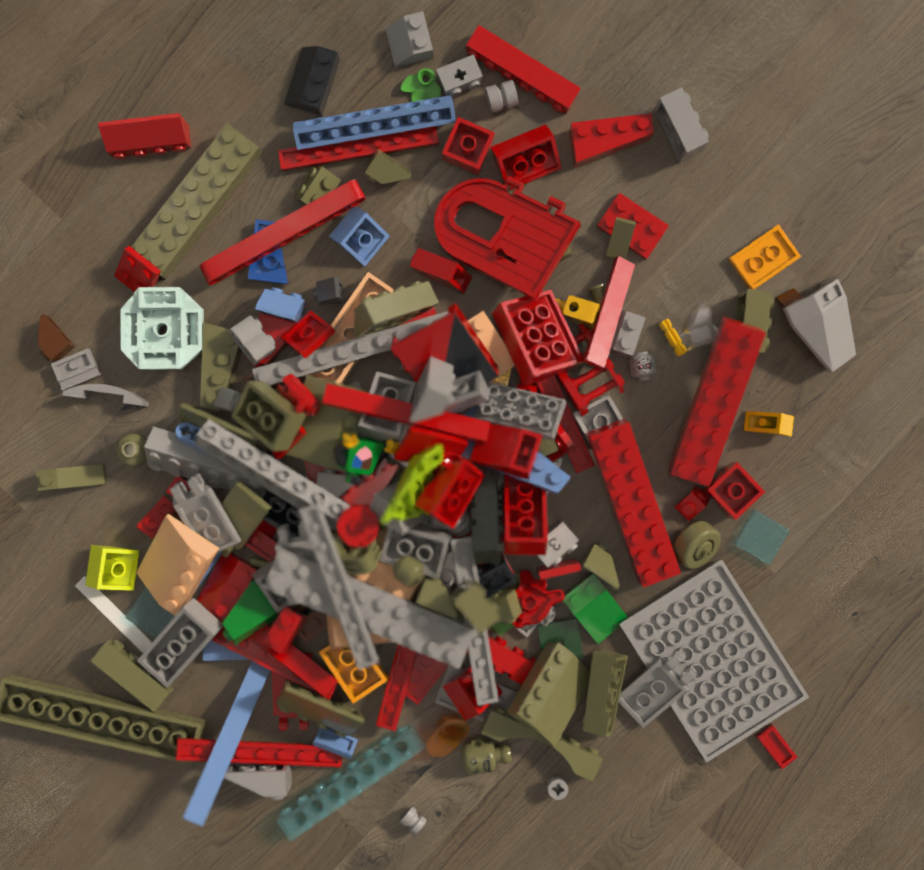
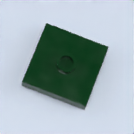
M577 618L551 622L547 626L537 625L541 651L547 642H559L579 660L584 659Z

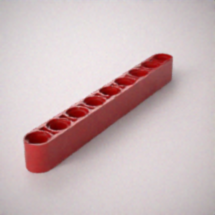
M351 180L199 265V268L208 285L216 284L365 201L366 197L357 180Z

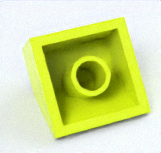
M91 545L85 585L103 590H134L140 550Z

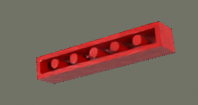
M478 25L466 44L468 56L474 54L476 61L480 60L483 62L486 68L501 73V76L507 81L513 80L521 90L525 92L530 91L535 95L536 99L543 103L546 101L551 104L552 108L559 113L567 114L580 93L581 88L480 25Z

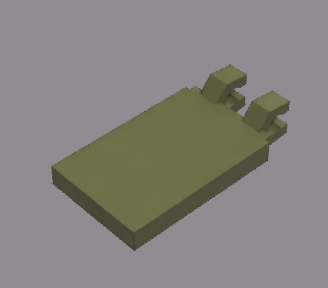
M241 480L235 483L221 505L241 538L238 544L220 552L225 558L230 553H233L235 549H242L271 508L270 505Z

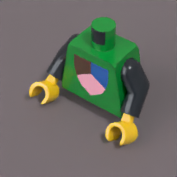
M341 433L340 441L334 448V455L337 466L347 471L345 482L357 484L359 474L371 475L376 466L390 454L394 455L399 442L394 444V441L389 439L386 442L387 446H384L383 443L377 440L355 436L354 433L352 435Z

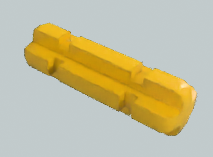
M665 319L660 322L659 326L662 331H665L664 335L671 347L675 348L674 352L676 355L681 356L685 354L687 349L684 344H681L682 340L675 328L671 327L672 323L670 320Z

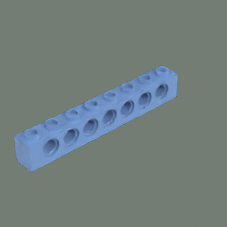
M451 95L293 122V133L297 150L455 123L456 117Z

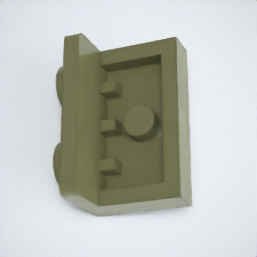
M316 165L308 171V178L305 183L298 187L295 199L307 205L336 189L341 180L323 166Z

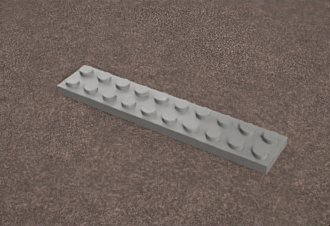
M280 548L264 588L339 619L319 564ZM347 575L369 632L458 669L460 668L474 635L475 628Z

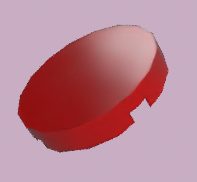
M352 505L344 509L339 515L337 533L348 546L365 547L374 541L379 532V520L376 514L366 506Z

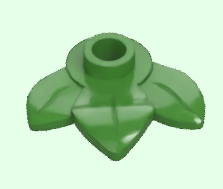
M428 68L421 69L417 75H409L401 85V91L412 93V102L437 98L441 95V89L436 83L435 73ZM427 76L430 80L428 82H424L422 78Z

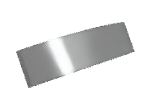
M105 384L75 386L63 391L62 395L89 399L91 391L124 396L123 403L146 407L149 405L144 398L131 391Z

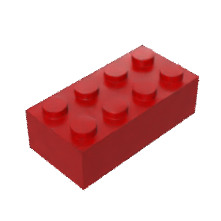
M504 474L503 478L504 554L546 556L548 545L546 490L523 480L514 479V477Z

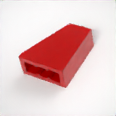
M420 248L412 256L409 265L417 273L462 294H465L473 277L458 263Z
M260 313L258 320L263 326L262 331L274 339V346L276 348L273 353L256 365H251L262 367L272 364L287 346L281 336L296 322Z

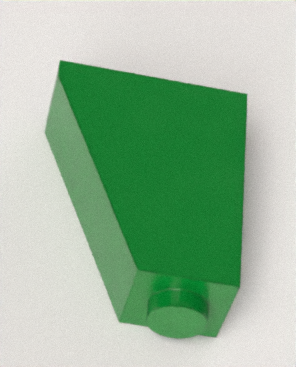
M255 580L250 582L223 622L225 629L222 631L228 642L232 640L235 645L277 619L276 611Z

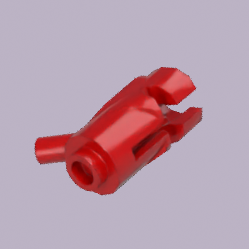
M288 374L282 379L285 383L283 386L280 384L277 386L280 394L296 406V412H303L306 416H315L321 410V401L304 384L300 383V380L293 374Z

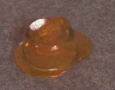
M455 713L441 717L436 723L434 733L427 741L428 753L434 757L449 755L468 735V724L464 720L459 719Z

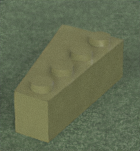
M203 322L200 406L225 412L213 405L221 387L232 388L242 349L230 336V329Z

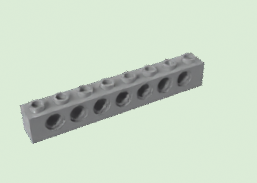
M209 419L197 434L195 446L298 509L320 502L329 528L337 532L339 515L350 505Z

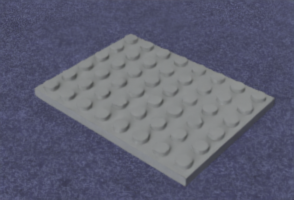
M722 559L712 563L618 623L647 669L659 658L667 660L674 652L678 651L682 658L681 662L674 669L680 675L690 666L697 671L696 677L688 683V691L675 701L671 708L706 763L809 698Z

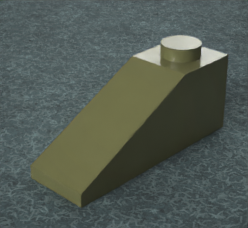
M104 464L36 471L38 491L106 484Z

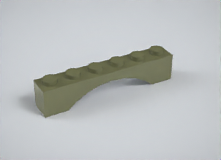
M489 706L479 728L482 734L498 741L512 738H529L550 745L507 714V710L499 706H495V708ZM561 735L556 746L553 748L564 756L574 774L594 781L603 760L599 750L591 746L585 748L580 745L579 741L573 738L567 740L562 738Z

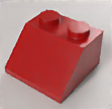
M471 665L442 686L465 721L480 715L492 704H477ZM496 683L497 695L499 697L503 692Z

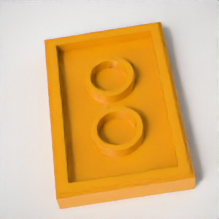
M778 224L728 260L748 289H756L798 260L801 255Z

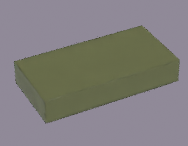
M616 217L606 256L613 258L620 256L626 259L636 222Z

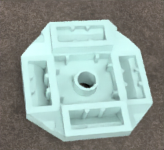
M180 287L138 288L121 308V351L140 370L183 369L202 352L204 309ZM166 325L167 332L164 335H160L159 330L161 326Z

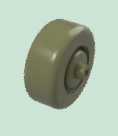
M698 521L689 525L675 541L673 551L676 559L688 569H696L705 565L716 554L720 546V533L706 521Z

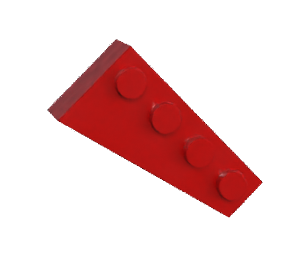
M652 113L571 123L569 133L574 169L585 163L596 161L598 158L650 140L654 134Z
M487 629L493 669L501 674L507 673L511 680L522 685L537 658L533 656L531 659L526 657L522 649L517 646L511 648L506 645L508 641L498 635L496 638L489 634L490 630Z

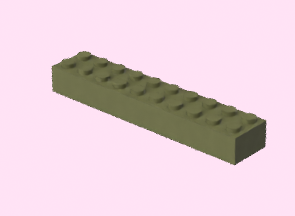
M13 674L1 678L0 721L193 765L196 762L176 760L178 738L203 739L207 719L164 709H158L153 712L146 705Z

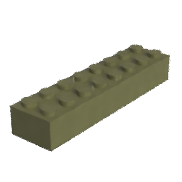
M227 123L131 247L161 271L160 276L167 279L263 155L260 148Z

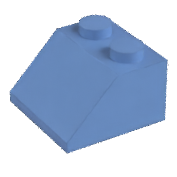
M355 206L347 213L329 237L360 264L366 266L390 235L365 211Z
M272 287L271 290H264L256 304L255 310L259 313L297 323L303 317L307 302L302 299V295L296 293L286 295L283 294V290Z

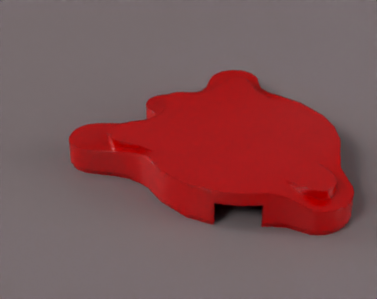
M521 571L520 584L515 591L522 613L516 617V621L512 622V625L515 628H522L525 625H534L543 621L549 614L551 607L565 599L563 590L546 591L548 584L545 579H534L530 571Z

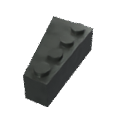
M495 470L481 471L485 476L472 497V542L475 564L500 562V554H504V543L500 541V537L504 536L503 524H500V520H503V508L499 507V503H503L502 491H498Z

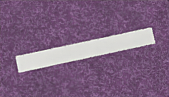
M84 576L75 587L144 653L152 642L99 589L86 586V576Z

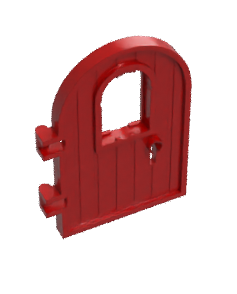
M511 176L507 177L505 185L495 180L477 178L454 186L441 199L434 217L435 233L442 248L455 260L536 301L581 226L580 221L563 214L566 208L565 203L552 196L549 197L545 205L522 194L521 192L524 189L523 182ZM512 186L515 187L513 195L508 193ZM465 204L480 205L482 208L504 218L500 224L499 231L496 235H493L490 242L461 228L455 223L454 218H456L457 212L462 208L461 206ZM553 206L557 208L556 212L554 213L555 215L550 214V211L553 208ZM499 254H505L506 258L509 257L515 260L516 263L505 259L503 256H499Z

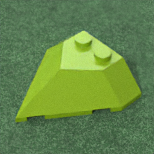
M440 444L424 449L410 460L381 519L382 523H388L390 519L400 521L416 518L424 513L427 516L429 515L415 506L425 487L433 481V469L443 462V451Z

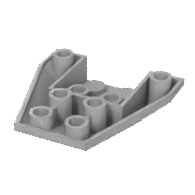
M835 275L820 284L821 288L809 296L795 300L783 308L793 330L829 373L835 371L856 355L847 297Z

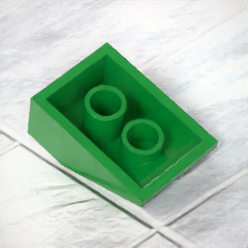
M591 571L564 593L565 599L563 602L597 644L619 628L620 625L618 623L628 618Z

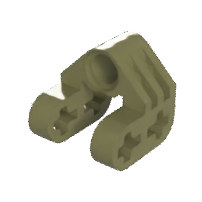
M332 533L347 575L368 574L376 568L382 554L376 539L371 544L365 547H357L350 554H347L336 533Z

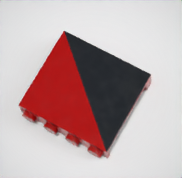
M456 303L448 307L447 315L398 341L396 337L392 338V354L400 359L403 369L406 373L411 374L416 385L430 357L453 365L455 379L479 370L485 383L499 377L498 364Z

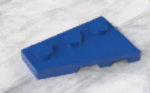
M256 219L254 234L275 222ZM282 248L250 264L248 279L289 285Z

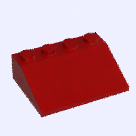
M552 290L541 292L536 301L524 296L501 302L491 313L524 386L542 381L584 362V358Z

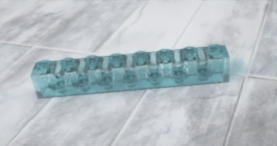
M412 723L410 726L405 724L397 730V735L392 738L388 736L380 742L381 746L377 749L371 748L363 754L364 758L359 761L355 759L346 766L348 769L344 772L338 771L330 777L331 781L325 785L323 782L317 785L311 795L307 796L305 794L296 801L297 804L292 808L288 806L279 813L281 816L278 818L277 823L289 841L292 842L424 750L426 742ZM403 741L407 747L400 750L396 747V743ZM381 753H387L390 756V759L388 761H382L379 755ZM364 765H370L372 766L373 771L371 773H366L362 767ZM347 777H354L356 783L353 785L348 784L346 781ZM335 788L340 794L332 796L329 790ZM319 800L323 806L317 808L313 805V801ZM303 812L306 818L299 819L296 813Z

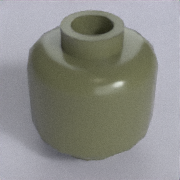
M410 555L400 557L393 566L394 577L408 587L415 584L419 585L425 577L423 573L424 565Z

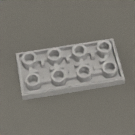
M487 383L489 401L479 406L475 419L488 421L490 424L525 429L541 434L543 438L554 440L566 406V400L497 383Z

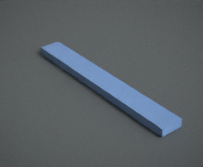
M253 661L251 662L183 819L203 826L269 675V669Z

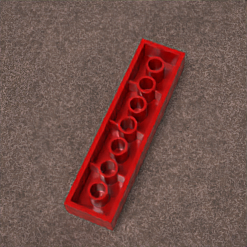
M722 316L669 465L670 475L710 487L766 335L762 328Z
M622 419L587 432L586 435L638 582L644 588L681 574L630 422Z

